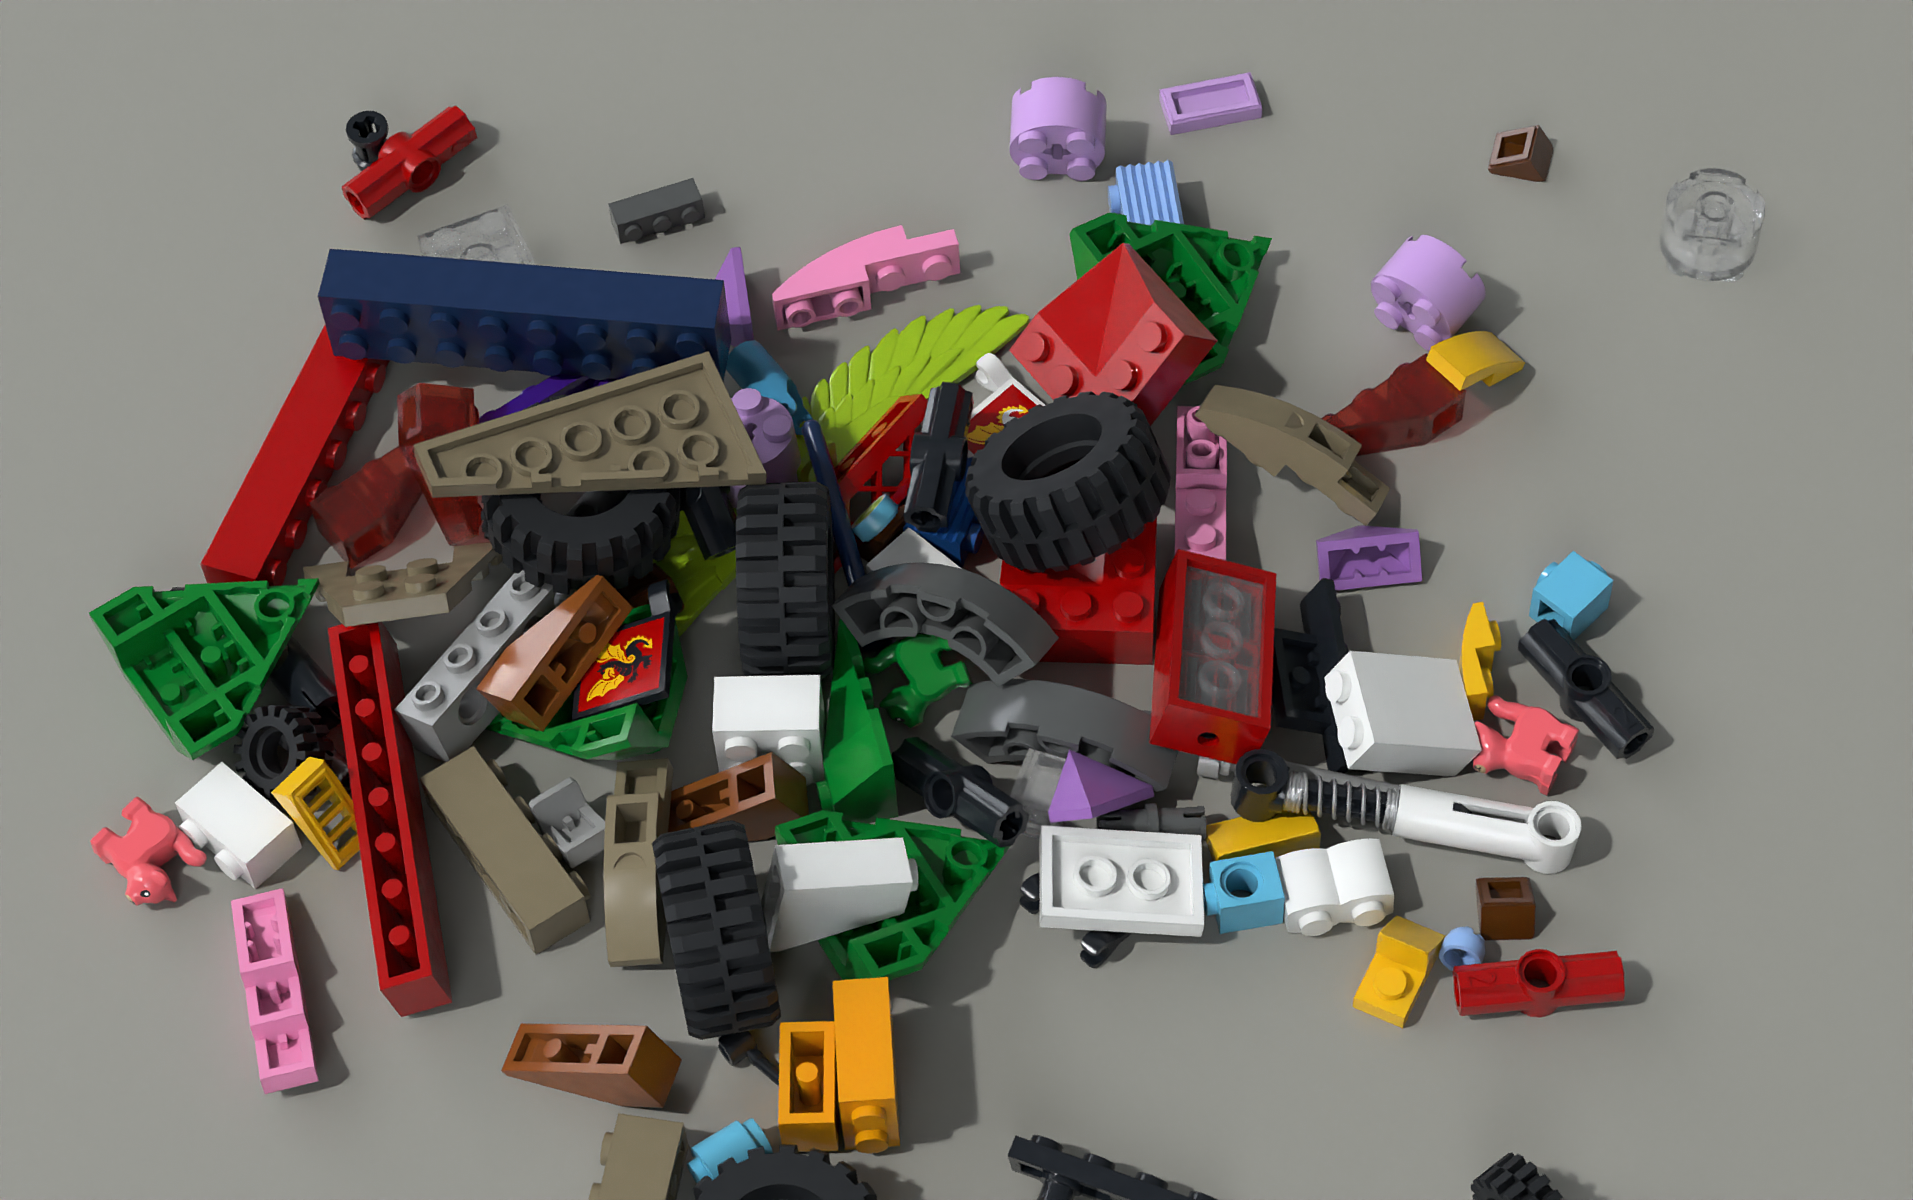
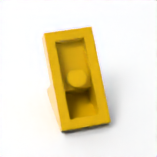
M1396 915L1378 934L1376 953L1353 998V1008L1403 1028L1434 966L1446 936Z

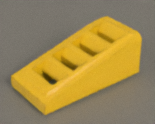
M308 757L271 793L333 870L338 871L360 850L353 800L323 759ZM318 785L321 791L306 804L303 799ZM329 799L332 805L316 819L313 814ZM340 813L344 818L326 834L323 828ZM352 827L356 833L337 850L333 843L347 829Z

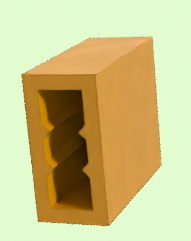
M888 977L832 981L838 1101L845 1150L856 1149L862 1153H879L888 1147L900 1146L894 1028Z

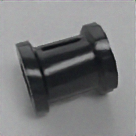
M375 111L359 112L352 116L346 124L347 137L355 146L352 157L361 171L378 160L380 149L387 140L386 137L389 132L386 118L381 113ZM372 124L375 125L376 132H374ZM365 152H367L369 160L366 159Z

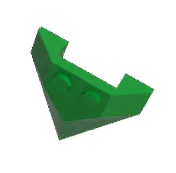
M1110 212L1074 227L1069 234L1077 280L1122 243H1128L1218 340L1183 385L1221 368L1224 364L1231 339L1238 328L1259 274L1260 264L1272 238L1255 235L1251 241L1229 238L1228 231L1155 220L1152 225L1128 222L1127 215Z
M319 578L298 579V585L269 586L268 581L185 584V590L156 592L153 586L132 587L89 612V616L126 681L179 753L194 760L239 733L244 724L245 717L253 708L318 589L320 582Z
M650 604L632 609L620 626L651 617ZM676 620L670 695L668 698L642 706L635 703L573 721V690L543 732L508 720L500 712L485 729L586 760H624L642 754H653L663 748H667L688 678Z
M821 810L775 826V836L778 845L903 837L908 859L914 858L916 861L918 887L916 891L910 892L903 914L817 940L842 980L888 977V981L923 969L1010 848V846L998 847L985 839L961 836V829L878 817H876V824L842 820L843 813L827 810Z

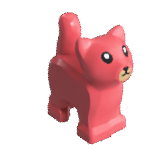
M1497 695L1490 697L1487 702L1489 710L1500 719L1515 722L1511 736L1505 738L1489 726L1478 721L1474 722L1482 751L1473 759V768L1480 773L1505 769L1519 779L1533 782L1538 786L1540 793L1548 796L1557 779L1558 774L1556 772L1561 762L1566 763L1575 748L1579 729L1572 725L1561 723L1553 714L1543 708L1507 702Z
M135 797L122 809V816L132 821L127 834L122 837L108 827H104L90 840L93 851L106 864L112 863L118 873L127 879L125 895L132 904L136 906L143 903L158 904L163 900L176 902L177 897L172 888L171 881L160 866L179 854L188 865L201 867L205 864L207 856L203 851L194 847L191 839L182 830L177 828L169 817L154 812L151 806L144 800Z

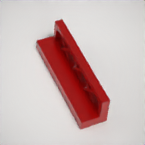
M922 394L900 396L834 468L849 519L850 499L857 492H871V504L882 496V492H890L888 496L897 505L907 496L911 481L910 454L915 429L924 420L928 400ZM903 443V451H896ZM889 457H903V479L897 486H882V465ZM871 478V486H863ZM854 534L857 546L859 547L863 542ZM838 550L833 554L834 574L842 567Z

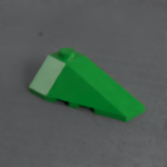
M839 619L822 759L825 780L816 782L822 810L843 813L842 820L873 823L876 822V817L885 819L899 817L894 764L879 710L874 705L872 687L869 678L865 676L858 642L844 622Z

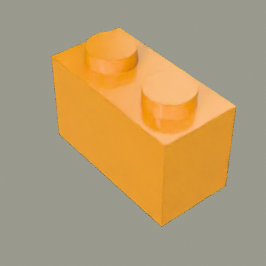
M834 1021L780 1022L778 1126L781 1143L797 1145L798 1152H809L812 1148L821 1151H838L839 1101Z

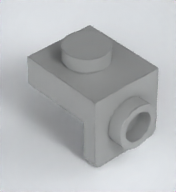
M572 777L565 779L529 802L530 810L541 834L548 833L552 837L562 854L563 861L571 869L583 862L594 859L604 850L605 821L587 804L578 782Z

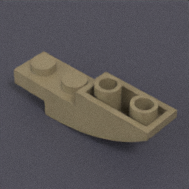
M1214 385L1194 415L1204 422L1212 433L1223 437L1244 453L1247 459L1254 465L1262 467L1274 477L1287 465L1296 472L1303 482L1313 485L1334 501L1342 512L1353 516L1365 526L1377 515L1390 490L1386 484L1354 461L1362 446L1360 443L1318 416L1288 402L1241 388Z
M668 758L617 762L614 795L607 796L604 835V912L607 956L611 967L663 964L667 922L652 842L661 834L668 833L674 770Z

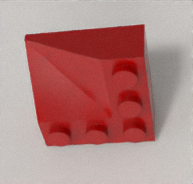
M1122 243L1041 309L1009 351L1053 401L1055 398L1065 395L1069 398L1077 397L1080 392L1092 391L1096 395H1100L1102 392L1114 393L1137 404L1138 408L1143 410L1151 426L1218 340L1130 244Z
M1157 517L1153 522H1147L1144 525V531L1134 540L1129 538L1121 544L1122 548L1110 555L1106 552L1095 557L1096 561L1084 566L1078 563L1071 565L1069 570L1055 572L1050 568L1046 569L1044 573H1035L1027 569L1020 570L1002 560L999 585L1018 596L1034 609L1059 637L1039 662L1153 665Z

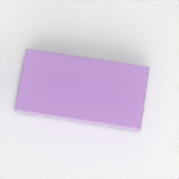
M1251 72L1159 89V101L1170 135L1262 118V105Z

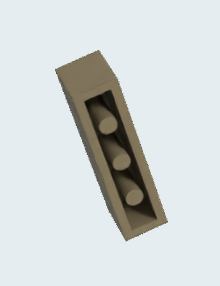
M473 746L420 777L428 806L535 955L590 922L585 902L591 898L587 886L576 871L567 874L559 862L563 860V857L552 837L548 833L539 836L532 826L535 823V818L521 796L512 799L506 791L505 787L508 786L507 779L494 759L485 762Z
M618 1113L614 1132H606L602 1141L600 1163L605 1166L602 1182L593 1183L589 1200H676L689 1147L684 1123Z

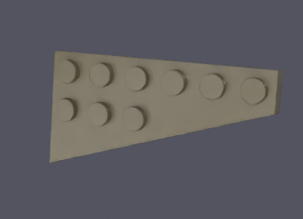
M709 351L414 444L415 458L432 498L766 484L767 476Z

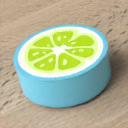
M886 493L883 494L853 523V533L862 542L870 541L896 516L899 506Z

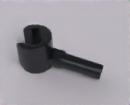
M749 1031L719 1037L718 1041L720 1044L718 1048L731 1066L747 1057L753 1066L779 1086V1068L758 1050L757 1044Z

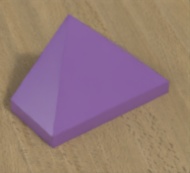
M734 247L730 249L715 279L724 280L731 345L736 347L740 343L754 340L741 247Z
M1358 525L1316 540L1319 581L1322 578L1334 580L1335 591L1422 581L1420 541L1417 529Z
M1069 749L1048 811L1050 823L1091 819L1154 797L1153 786Z

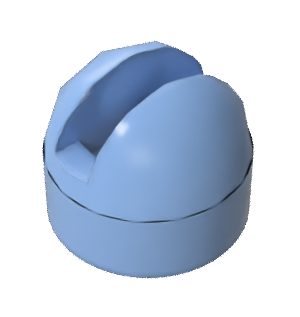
M1468 926L1452 929L1442 943L1439 951L1440 961L1451 971H1453L1454 966L1481 964L1485 956V940L1480 934H1474V930Z

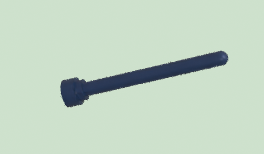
M811 419L803 424L802 433L816 480L829 488L832 533L849 587L856 579L866 575L822 426L818 421ZM896 637L880 639L863 647L858 643L860 652L869 653L881 650L895 642Z

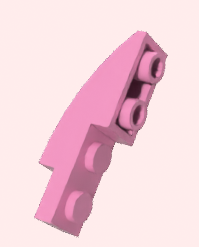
M899 225L852 240L827 252L804 266L772 293L777 330L805 327L814 322L840 316H853L858 312L872 309L871 293L893 291L902 286L929 280L937 281L947 276L960 274L959 243L954 229L907 239L903 226Z
M1177 406L1175 554L1177 549L1226 560L1227 440L1212 433L1204 422L1194 416L1200 406Z

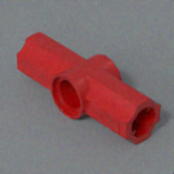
M455 105L446 108L411 135L404 131L397 132L385 141L380 149L378 160L341 186L344 197L361 218L370 219L407 190L418 193L428 189L438 178L441 165L477 139L475 127L471 124L466 114Z
M1534 949L1526 952L1519 960L1460 965L1453 968L1454 998L1456 1009L1459 1011L1460 1016L1520 1011L1527 1016L1541 1018L1550 1015L1557 1007L1623 1001L1625 996L1624 969L1621 956L1619 957L1617 951L1557 956L1549 950ZM1541 979L1550 986L1537 988L1532 986L1528 980Z

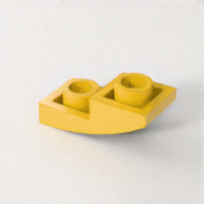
M1488 331L1467 332L1443 340L1431 346L1426 359L1459 391L1481 380L1490 387L1521 371L1525 365V362L1492 332Z
M1483 602L1473 603L1468 614L1459 662V671L1474 721L1484 719L1487 698L1494 695L1491 676L1494 652L1501 650V635L1496 620H1488Z

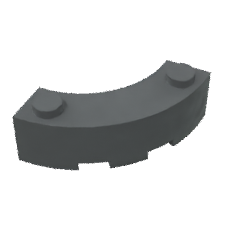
M903 563L872 571L856 579L831 605L861 647L890 637H916L918 633L934 635L948 640L950 648L958 651L979 666L997 687L1036 666L1059 638L1034 609L1009 590L976 573L943 564Z
M1011 679L999 687L992 680L970 684L951 735L952 738L987 764L1001 761H1033L1041 763L1044 754L1067 758L1070 749L1152 785L1154 792L1167 789L1178 754V750L1149 744L1151 711L1139 710L1114 698L1079 687L1041 680Z

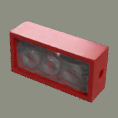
M1177 549L1159 589L1149 744L1236 765L1239 758L1246 752L1261 748L1271 729L1277 573Z

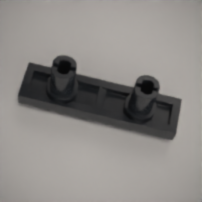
M1015 1135L1007 1155L1012 1171L1035 1178L1043 1183L1037 1200H1073L1074 1196L1080 1195L1093 1200H1217L1214 1197L1197 1191H1190L1187 1197L1167 1190V1182L1148 1173L1137 1172L1134 1178L1114 1171L1116 1165L1098 1155L1085 1153L1083 1159L1062 1152L1063 1146L1060 1143L1041 1135H1032L1031 1140Z

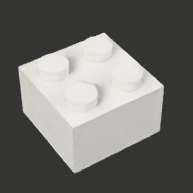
M820 675L714 677L712 733L719 772L772 752L805 776L807 786L811 783L824 781L822 759L826 719Z

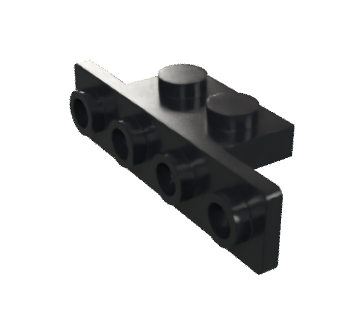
M1322 578L1300 602L1304 633L1274 628L1272 704L1276 727L1322 734L1327 769L1345 774L1349 769L1343 748L1338 741V729L1331 702L1326 695L1324 677L1343 659L1349 650L1344 641L1340 619L1341 605L1337 600L1334 580Z

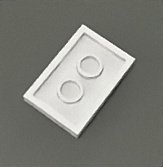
M1042 825L1039 837L1040 927L1201 937L1204 928L1201 835Z

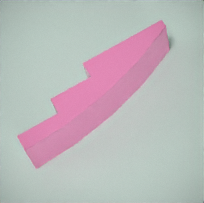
M281 888L231 900L240 975L245 987L249 1023L255 1040L259 1076L264 1093L268 1094L317 1082L319 1078L311 1028L284 889Z

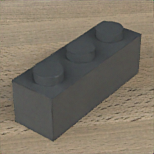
M694 178L608 204L611 222L620 244L635 241L651 234L664 232L668 229L705 218L703 200Z

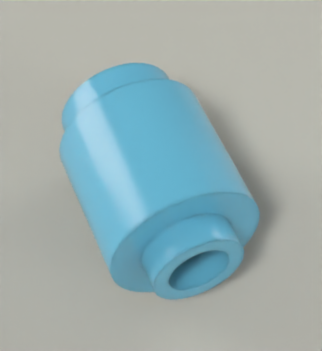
M750 1118L743 1123L736 1120L691 1147L693 1160L687 1163V1167L697 1184L704 1176H709L712 1180L718 1177L717 1165L730 1157H733L736 1163L749 1159L747 1150L762 1146L764 1147L765 1154H771L773 1150L765 1134L754 1119Z

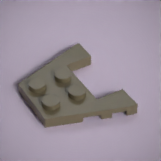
M490 542L454 546L453 561L450 563L438 564L436 559L423 558L411 561L406 565V569L386 571V567L382 565L366 566L358 569L355 572V576H351L349 561L307 566L303 568L305 579L319 578L320 585L315 592L316 598L320 602L327 601L328 610L345 627L449 613L472 591L471 581L484 580L490 574L489 563L494 566L502 562V554L495 552Z

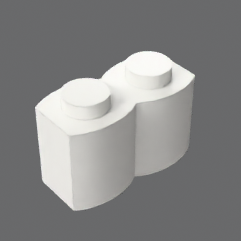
M1379 839L1352 840L1327 849L1298 850L1275 858L1285 896L1284 920L1288 933L1317 936L1328 932L1332 926L1338 923H1355L1358 926H1371L1381 922L1385 916L1393 913L1394 892Z

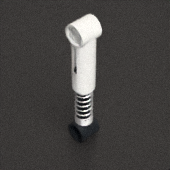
M1254 749L1246 752L1239 758L1235 767L1230 794L1231 804L1235 812L1242 818L1253 822H1264L1272 819L1278 813H1282V810L1298 813L1300 809H1303L1305 815L1309 813V810L1317 811L1319 818L1324 813L1332 814L1333 820L1337 819L1338 815L1345 816L1348 823L1352 821V818L1361 819L1362 825L1366 824L1367 821H1373L1377 828L1382 823L1383 829H1391L1392 836L1523 859L1525 864L1531 869L1543 874H1555L1563 871L1570 864L1582 829L1581 819L1576 811L1567 804L1558 801H1546L1532 808L1403 784L1400 785V789L1397 791L1395 788L1393 790L1389 788L1387 792H1381L1378 785L1373 790L1366 789L1364 783H1361L1359 787H1353L1349 780L1344 785L1337 784L1335 778H1332L1330 782H1325L1322 780L1321 775H1318L1315 780L1308 779L1306 772L1301 774V772L1289 771L1290 767L1286 765L1284 759L1277 753L1267 749ZM1253 783H1260V784H1263V785H1265V786H1267V787H1266V788H1259V787L1253 786L1252 784H1253ZM1543 835L1553 836V837H1555L1557 840L1548 839V838H1546V837L1543 836Z

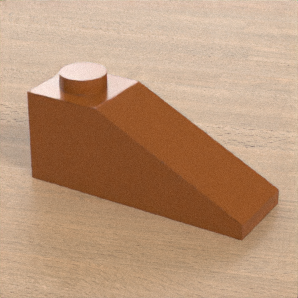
M594 576L506 647L476 690L508 720L543 732L633 607L603 576Z
M770 752L672 790L668 833L733 820L745 826L748 842L771 838L775 836L776 825L809 815L806 777L777 755Z
M521 1023L501 1071L512 1078L618 1106L664 1108L682 1059L645 1025Z

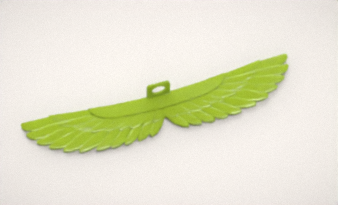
M974 305L965 308L956 315L954 309L949 308L936 315L928 323L926 316L921 315L911 321L900 333H898L896 328L892 329L880 340L871 354L870 347L867 345L854 354L848 366L846 362L841 363L831 374L829 384L825 379L817 383L812 393L811 403H809L806 396L802 397L804 408L809 412L813 420L818 421L822 426L834 468L900 396L922 394L928 400L930 389L940 386L942 382L958 384L978 370L976 363L982 356L987 353L995 354L1022 332L1029 324V316L1026 314H1015L1007 317L1009 314L1007 306H994L982 312L981 305ZM803 421V422L800 424V426H799L800 428L803 426V424L805 423V421ZM796 435L801 456V464L797 469L798 482H817L803 435ZM733 508L737 516V508ZM680 511L677 535L671 539L670 550L663 560L657 562L653 559V563H656L672 578L683 600L684 610L675 616L679 637L722 589L724 590L736 577V550L722 557L705 561L684 511Z

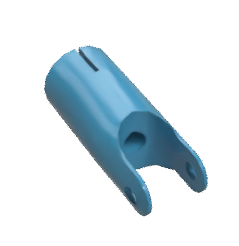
M750 340L740 343L728 356L727 372L741 389H756L761 393V396L771 398L782 404L792 417L796 435H803L802 427H799L800 424L813 418L804 408L803 400L792 379L759 342Z

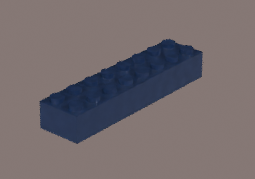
M330 249L318 292V300L334 356H344L352 360L369 358L392 360L401 364L417 362L441 364L449 368L466 366L489 368L498 372L514 370L538 372L546 376L566 374L604 380L607 378L623 379L709 351L724 382L731 345L724 280Z

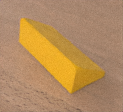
M1300 809L1298 813L1282 810V813H1278L1274 818L1264 822H1253L1238 817L1206 825L1205 840L1213 861L1273 851L1276 858L1298 850L1320 848L1321 832L1310 811L1305 815L1303 809Z

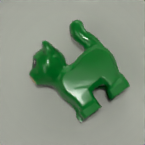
M918 634L916 637L906 636L883 648L874 658L868 657L863 660L864 670L869 674H879L893 663H898L910 682L909 685L893 689L879 704L880 708L886 709L892 720L904 723L909 728H914L924 722L926 709L931 703L939 701L958 687L967 688L970 684H974L962 660L948 666H944L942 663L941 654L943 650H953L949 647L948 640L929 634Z

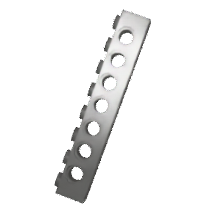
M626 490L586 491L566 515L587 517L604 513L623 501L628 492ZM524 570L519 574L514 573L394 709L415 750L443 762H447L466 751L499 713L476 690L480 682L506 647L577 590L570 589L569 595L554 593L553 585L544 583L542 588H538L526 582Z

